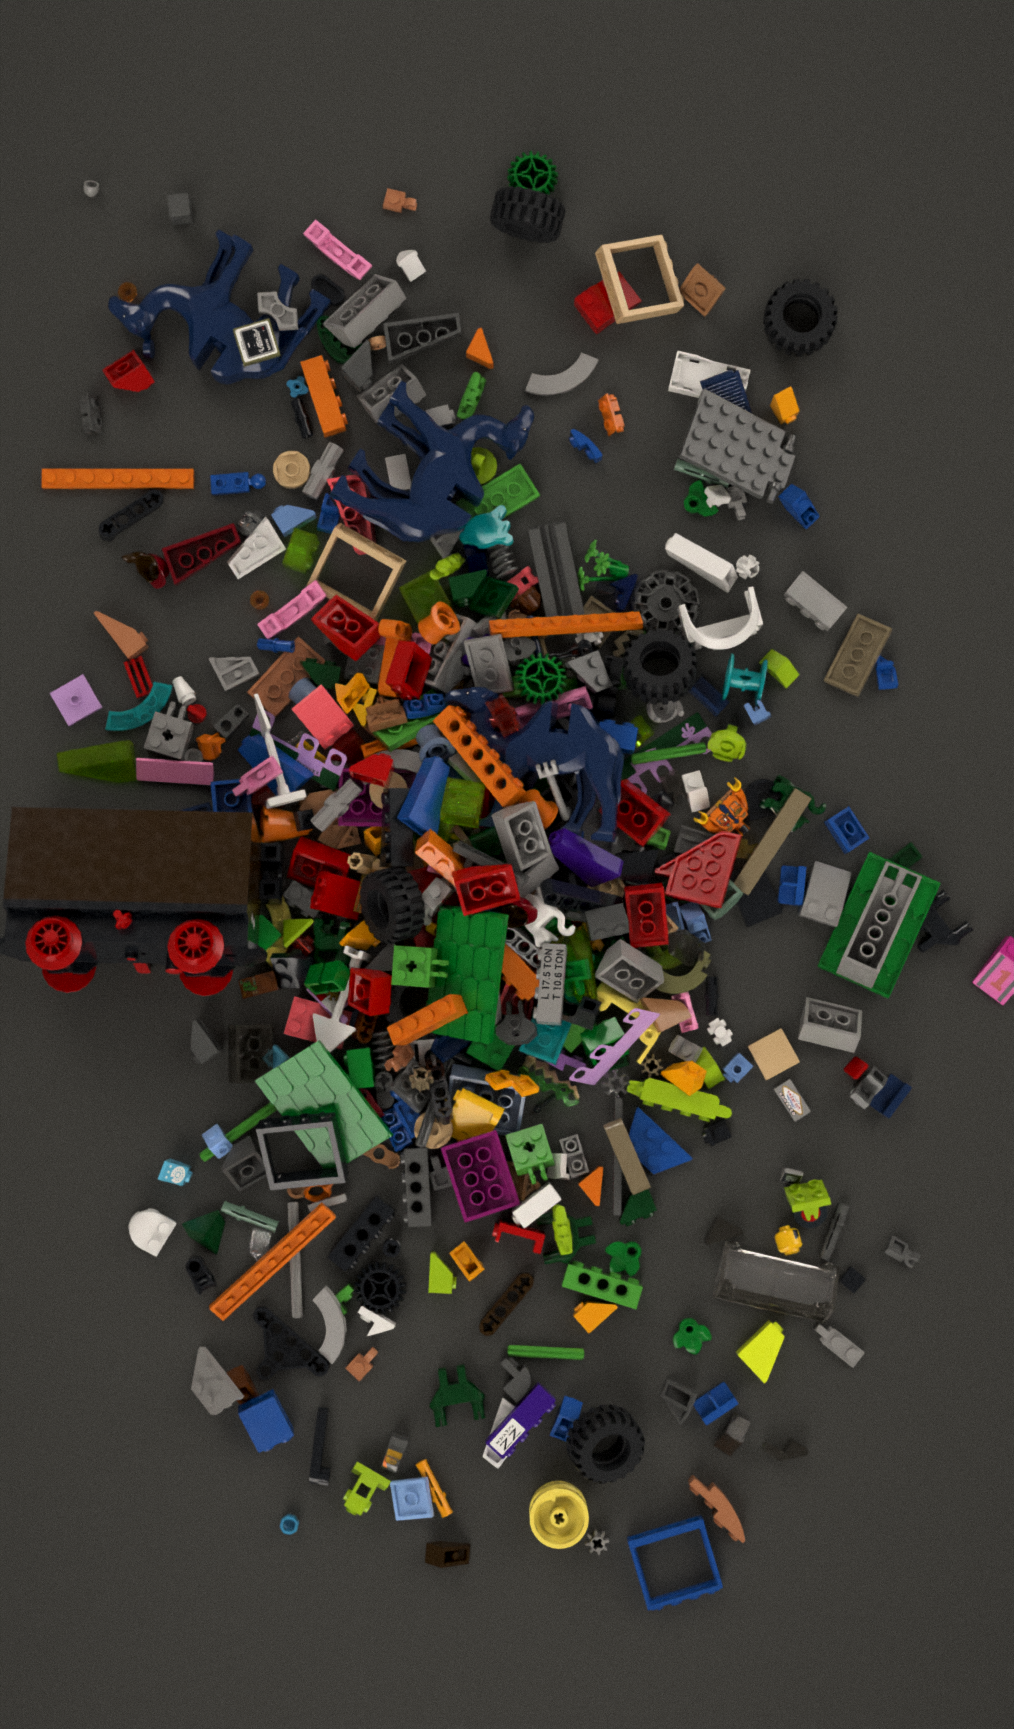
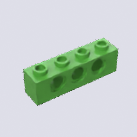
M575 1260L567 1264L561 1283L562 1287L637 1309L643 1286L639 1284V1280L630 1277L628 1280L621 1278L620 1274L610 1272V1274L602 1273L603 1269L591 1266V1269L583 1267L584 1263ZM587 1273L589 1275L588 1282L581 1283L578 1280L579 1275ZM600 1279H606L608 1285L606 1288L601 1289L597 1286V1282ZM618 1285L626 1286L624 1294L616 1293Z

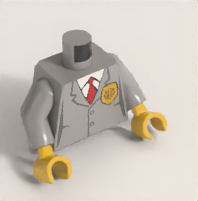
M436 877L421 896L422 901H424L423 911H425V917L423 920L426 926L425 930L436 936L434 931L437 929V924L432 922V918L440 910V906L445 904L455 891L457 893L456 887L444 877L441 879Z

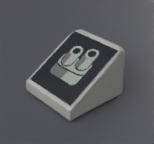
M783 1167L780 1181L789 1184H799L804 1173L800 1170Z

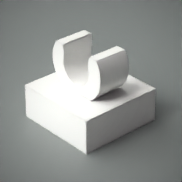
M723 485L707 486L704 491L708 497L706 503L710 508L713 505L719 507L721 504H727L731 499Z

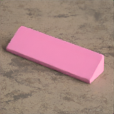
M586 686L564 692L563 694H557L559 697L557 700L551 696L552 701L558 703L556 720L570 716L572 703L582 705L588 709L593 708ZM540 700L536 704L531 702L514 709V717L520 728H523L541 707Z
M136 758V778L138 781L211 785L210 782L214 781V766L210 762Z

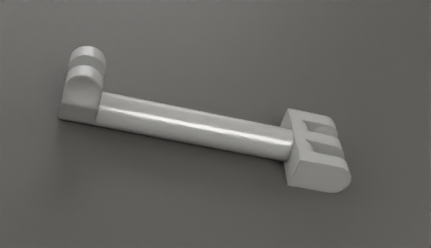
M550 761L552 768L549 767L548 762H544L545 770H542L540 764L536 765L539 778L546 777L561 819L563 821L570 819L572 816L571 807H566L554 777L555 774L559 773L556 761Z

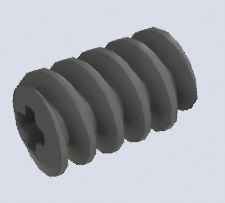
M498 544L486 548L487 552L491 553L489 555V559L493 560L491 565L496 567L494 573L499 574L496 577L498 580L513 575L514 571L518 569V567L511 566L516 562L515 559L509 560L513 552L506 551L511 546Z
M388 1031L376 1032L372 1035V1038L377 1039L371 1043L373 1046H377V1049L372 1052L378 1054L373 1060L379 1062L374 1068L380 1069V1071L386 1070L384 1064L394 1056L391 1049L396 1047V1045L390 1042L391 1037Z

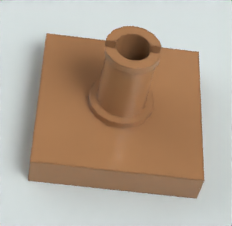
M698 263L693 267L679 288L683 298L703 316H707L726 289L718 282L717 278H714V275H710Z

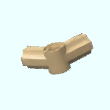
M354 852L351 856H348L347 860L351 869L365 875L390 868L379 867L380 859L367 854Z

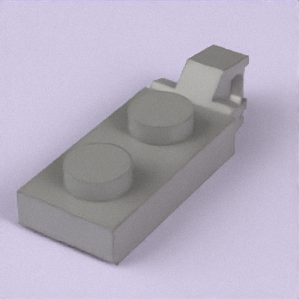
M819 1323L815 1326L814 1330L821 1335L819 1338L821 1343L854 1368L865 1352L834 1327L829 1326L825 1329Z

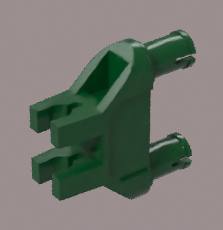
M553 1211L536 1219L539 1220L537 1221V1227L552 1224ZM566 1213L572 1233V1253L560 1255L559 1250L543 1253L545 1265L556 1262L568 1264L581 1246L596 1243L594 1234L579 1237L577 1230L578 1227L593 1225L591 1216L574 1218Z
M465 1364L457 1365L459 1381L451 1383L448 1382L446 1367L438 1369L440 1387L429 1403V1408L434 1413L435 1427H441L440 1418L442 1426L448 1425L445 1407L469 1402L472 1404L474 1420H479L478 1411L480 1412L481 1419L486 1418L483 1405L485 1394L467 1380Z

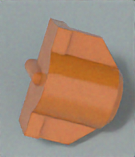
M218 732L213 735L203 734L196 738L203 759L208 761L215 760L220 756L222 752L221 744L226 742L225 738L220 737Z

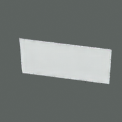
M406 455L386 457L385 461L390 485L402 490L410 489L411 480Z

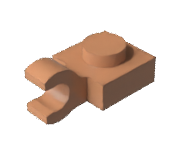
M387 188L383 209L402 213L403 208L416 211L417 200L406 198L405 192Z
M410 1043L407 1045H397L392 1051L394 1057L387 1060L384 1066L387 1071H390L393 1067L395 1072L401 1067H406L415 1055Z
M372 1347L364 1356L358 1353L346 1366V1369L360 1381L373 1367L370 1361L377 1355L378 1351Z

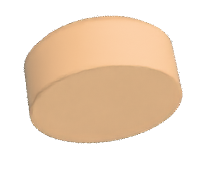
M375 336L368 340L371 350H380L386 347L385 336Z

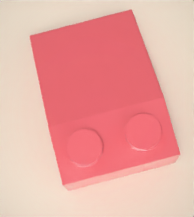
M322 685L318 686L292 708V711L313 737L319 741L324 750L333 745L338 738L354 726Z
M294 996L284 1034L317 1042L313 1014L315 1013L329 1019L331 1016L318 1002ZM343 1010L342 1014L348 1018L346 1025H349L352 1012ZM344 1041L336 1048L342 1049Z

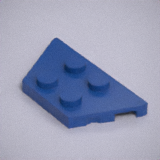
M639 1107L636 1108L629 1137L640 1162L650 1172L656 1174L693 1159Z

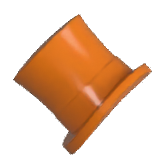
M441 601L434 604L431 608V614L421 619L418 623L421 636L431 644H437L447 634L454 635L460 631V624L456 614L448 604Z
M536 789L526 791L516 804L535 801L544 830L547 829L557 816V804L552 801H546Z

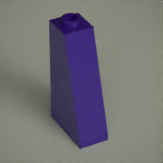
M566 828L550 834L548 843L552 854L591 888L621 876L624 862L622 859Z

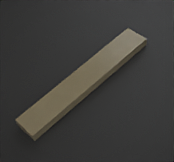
M793 789L733 881L743 893L750 894L812 798L798 789Z

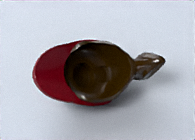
M140 551L121 557L127 563H135L137 572L154 588L160 589L165 586L169 568L162 557L156 554H145Z
M520 897V901L503 905L499 913L509 915L507 928H518L533 923L538 916L537 909L526 898Z

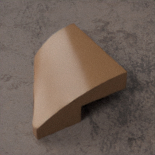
M640 999L644 1010L660 1014L653 1022L657 1032H662L692 1017L687 1007L679 1000Z

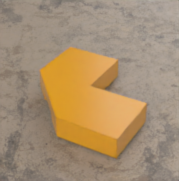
M499 1070L488 1073L485 1076V1080L495 1091L512 1086L522 1097L539 1092V1086L527 1075L521 1074L516 1076L509 1074L510 1071Z

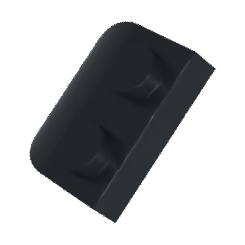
M295 948L292 949L291 953H272L270 957L279 988L304 987L310 965H315V961L311 956L308 958L302 954V950Z

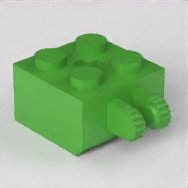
M394 945L391 985L433 988L435 987L436 977H448L446 972H436V965L446 966L449 965V961L437 960L438 948Z
M543 1124L505 1135L517 1175L521 1176L529 1173L533 1185L536 1184V1177L533 1172L541 1170L542 1179L544 1181L548 1180L545 1168L553 1166L555 1163Z

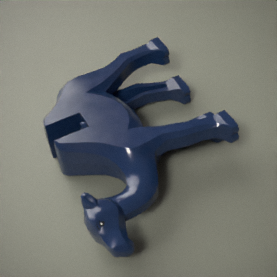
M219 229L215 233L219 241V249L202 286L188 287L176 284H163L150 291L139 305L119 300L117 296H112L109 299L108 308L110 312L129 332L144 340L151 339L150 331L162 311L171 309L178 312L189 326V356L198 370L202 368L215 347L221 353V356L211 369L214 380L221 384H232L247 378L263 379L283 370L297 346L311 332L318 319L323 316L324 311L331 305L330 299L311 289L309 292L311 305L304 315L298 319V330L279 331L277 322L267 314L262 315L255 322L270 319L281 356L244 367L233 329L254 323V321L241 308L230 302V295L234 284L238 280L240 271L254 250L252 245L235 234L231 237ZM280 264L277 269L281 283L277 295L280 302L290 308L293 289L298 284L300 278L297 273Z
M401 381L378 419L377 424L398 437L421 460L413 476L410 489L405 491L381 481L368 466L365 459V451L360 448L350 463L348 471L357 474L374 499L363 497L350 490L347 478L344 475H341L330 493V497L359 512L364 519L385 529L402 541L424 542L440 534L460 532L468 524L472 515L450 502L454 494H457L476 507L480 505L484 497V490L471 465V452L474 444L479 439H489L505 451L507 458L511 460L516 453L523 449L527 442L534 420V412L528 405H524L521 408V412L506 424L491 416L474 415L463 420L454 428L447 430L437 425L425 411L412 402L406 392V382ZM394 406L411 420L420 434L414 429L404 426L395 418Z
M486 687L451 690L446 694L443 700L446 706H459L471 713L470 721L477 727L476 731L478 734L483 735L489 743L487 745L497 751L500 755V761L511 768V774L523 783L524 786L522 788L525 791L535 788L539 779L536 765L538 764L541 765L542 770H545L543 763L548 762L549 767L552 768L550 761L555 760L559 769V773L555 775L576 774L578 802L569 822L558 830L566 828L581 837V828L590 811L595 806L598 796L602 808V824L598 831L591 835V840L616 841L615 831L617 829L618 804L621 799V776L624 754L615 738L599 726L593 713L588 708L572 703L569 729L566 731L555 729L558 703L547 701L541 705L536 714L523 728L510 733H499L492 726L495 701L499 699V694L492 692ZM505 779L502 782V788L506 786ZM496 798L490 814L478 820V826H495L492 814L505 808L501 806Z

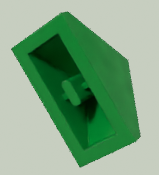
M259 915L258 945L267 951L283 935L264 915Z

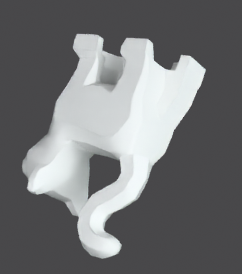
M540 887L536 888L535 895L527 894L525 898L538 911L537 919L533 923L525 925V928L533 934L535 946L540 948L542 943L559 940L545 929V926L554 917L558 919L557 927L563 936H570L574 933V925L565 928V916L557 907L544 903Z

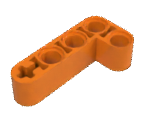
M382 619L378 630L379 634L386 638L378 693L381 696L399 698L400 695L393 692L385 681L398 640L411 641L412 626L403 621Z

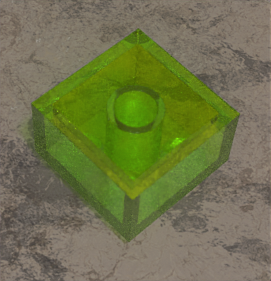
M431 570L399 587V592L417 625L421 619L431 614V608L437 602H444L451 607L450 601L439 581L430 577Z
M447 777L440 810V822L479 828L486 786L480 782Z

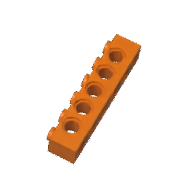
M448 705L433 722L501 806L514 805L526 793L522 788L524 786L518 778L513 777L511 768L500 761V755L487 745L489 742L483 735L478 734L475 724L464 717L465 712L459 706ZM459 722L460 727H459V729L456 731L455 727H456V724ZM471 737V743L467 745V739ZM482 751L483 757L479 760L478 755ZM492 765H494L495 770H494V772L491 774V773H490V768H491ZM505 779L506 786L502 788V782Z

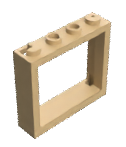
M663 235L601 245L595 252L617 324L674 314L684 306V298L680 294L678 279L674 274L673 262L669 258L667 243L664 241ZM653 246L670 303L628 310L612 253Z
M339 523L334 527L307 586L317 580L329 601L337 594L376 621L407 561L344 524ZM337 538L342 539L393 569L373 611L318 580Z

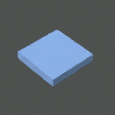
M428 1477L398 1479L390 1482L396 1521L432 1518L434 1516Z

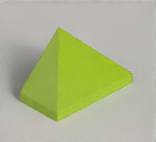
M283 919V947L286 949L314 921L312 919Z

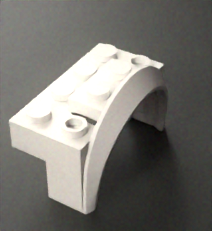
M749 587L748 591L744 592L749 615L695 628L692 624L685 604L680 605L677 610L683 629L682 636H684V640L687 639L695 650L701 649L702 646L707 647V649L722 650L735 647L743 643L749 636L757 634V631L763 625L754 587Z

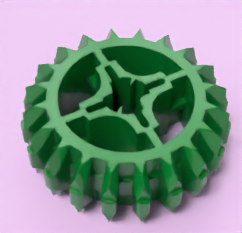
M530 150L528 156L523 152L522 158L516 156V162L512 161L510 163L512 168L508 169L509 176H507V181L510 182L509 186L527 189L522 185L527 184L534 191L550 195L549 191L554 192L555 190L553 185H557V180L555 179L558 177V172H555L556 165H552V159L546 160V154L540 157L539 151L536 152V155H533V152ZM529 165V168L526 171H522L521 173H519V171L523 167ZM535 165L542 167L544 170L537 169ZM531 170L533 171V175L535 177L534 183H532V179L530 176ZM547 180L543 186L536 188L538 183Z
M538 653L537 659L531 654V661L524 658L525 665L520 663L518 666L522 671L517 670L515 673L517 676H520L515 678V682L521 683L516 687L517 690L523 689L520 693L521 696L528 695L526 701H529L531 697L534 698L533 704H536L538 699L541 705L545 703V699L552 701L551 696L557 700L559 698L557 693L563 694L564 692L560 687L564 688L567 685L565 682H562L567 679V676L561 675L566 670L565 668L559 669L562 663L558 662L555 664L556 657L548 660L549 654L547 653L544 658H542L541 653ZM537 665V673L530 675V677H525L528 669ZM543 665L551 668L555 675L548 674L544 670ZM540 671H541L542 678H543V679H547V680H544V681H543L542 687H541L540 680H539V679H536V678L539 677ZM556 681L555 688L545 693V685ZM527 683L536 685L539 693L532 691Z

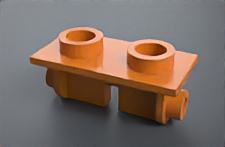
M607 393L598 402L599 410L602 412L604 427L607 430L608 436H610L615 431L617 433L623 432L625 424L622 415H615L614 413L620 411L617 397H614V394L608 395Z

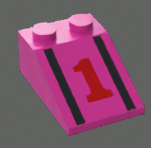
M1005 936L972 981L974 985L1001 1005H1004L1014 994V938L1012 936Z

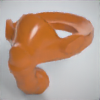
M334 1184L319 1185L324 1191L316 1196L309 1193V1190L315 1186L306 1187L304 1196L311 1202H317L327 1197L330 1198L331 1188Z

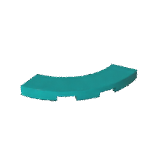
M154 681L149 695L141 704L125 711H109L105 730H130L153 719L154 713H159L166 705L173 685Z

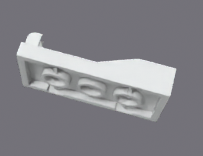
M677 351L668 391L699 398L702 391L701 380L728 371L726 369L739 370L746 392L750 369L719 363L695 354Z

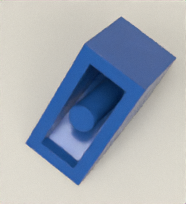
M564 1396L549 1436L566 1442L567 1437H569V1429L573 1428L575 1419H579L583 1402Z

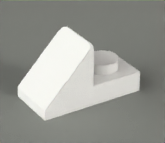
M700 770L681 775L691 812L709 808L710 802L707 787L704 786Z
M366 1305L365 1307H360L358 1311L361 1314L360 1318L368 1323L370 1321L374 1322L367 1336L394 1329L396 1322L380 1313L375 1314V1310H368Z

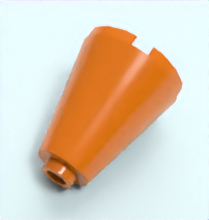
M262 806L260 829L264 835H260L261 843H274L309 835V831L313 830L297 832L294 812L278 808L267 809L266 806Z

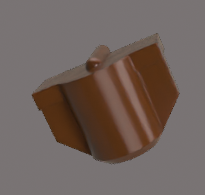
M535 586L530 587L523 594L517 595L518 599L510 605L525 615H532L541 607V594Z

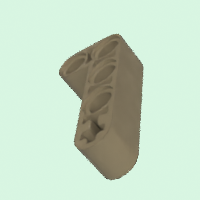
M618 1118L604 1124L603 1127L632 1195L651 1188L622 1119Z

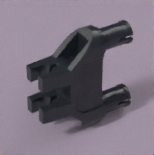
M944 890L935 895L919 932L924 930L929 937L917 946L921 953L926 952L935 944L958 946L961 942L960 939L973 931L972 926H969L970 924L967 921H964L956 929L950 930L938 914L937 908L950 900L948 895L943 897L947 894Z

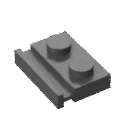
M681 825L673 852L683 854L714 835Z

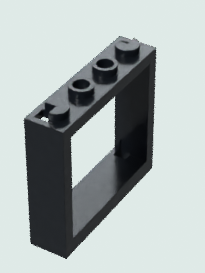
M323 1111L318 1114L304 1113L299 1116L285 1115L280 1118L267 1117V1119L259 1120L256 1132L270 1190L346 1183L349 1172L335 1112L325 1113ZM328 1128L336 1164L335 1168L286 1173L275 1172L267 1133Z

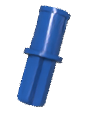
M260 638L257 641V647L259 650H269L274 653H278V651L293 653L295 651V642L279 640V638L274 640Z

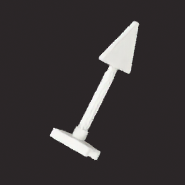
M258 693L254 694L262 737L265 736L269 757L274 756L280 766L274 741L269 733L271 725ZM282 773L276 777L278 796L267 799L265 804L267 809L304 800L307 796L305 789L290 792Z
M345 946L343 952L351 957L349 969L352 967L360 968L362 962L370 963L374 957L349 946ZM349 980L345 991L340 992L330 1019L315 1013L313 1014L316 1040H320L330 1053L356 1031L355 1027L340 1022L349 994Z

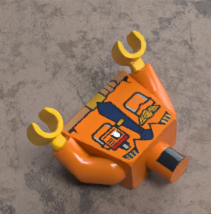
M735 777V784L733 786L727 782V786L732 791L729 790L706 814L698 811L701 814L700 819L694 817L695 822L700 823L711 833L731 832L735 829L743 837L750 830L742 821L748 815L747 811L749 809L746 795L741 788V782Z

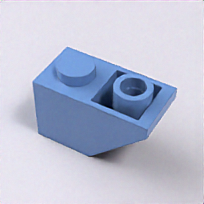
M690 902L680 906L681 917L694 948L712 941L704 913L699 904Z

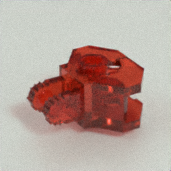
M500 694L498 698L490 702H485L491 715L488 719L493 728H498L503 738L521 729L516 719V716H518L513 705L509 706L503 694Z

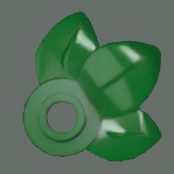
M701 480L694 482L689 487V495L684 500V508L689 513L698 512L704 517L715 515L718 509L715 505L712 508L707 505L706 500L708 497L704 493L706 488H703ZM691 501L696 502V506L691 507L689 503Z
M617 1241L606 1247L605 1251L613 1256L610 1261L611 1272L626 1270L630 1277L638 1272L640 1267L638 1259L641 1256V1247L638 1243L631 1241L624 1244ZM629 1248L635 1249V1253L633 1255H630L628 1253Z
M685 1318L679 1324V1331L673 1336V1344L675 1348L685 1346L689 1353L697 1355L701 1350L702 1342L710 1341L712 1336L705 1325L697 1324L692 1318ZM688 1326H692L691 1330H686Z

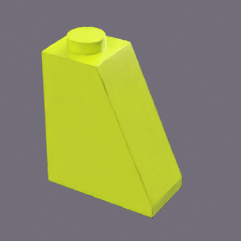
M770 1320L736 1351L737 1355L763 1383H766L785 1337L781 1333L783 1328L776 1321L772 1323Z

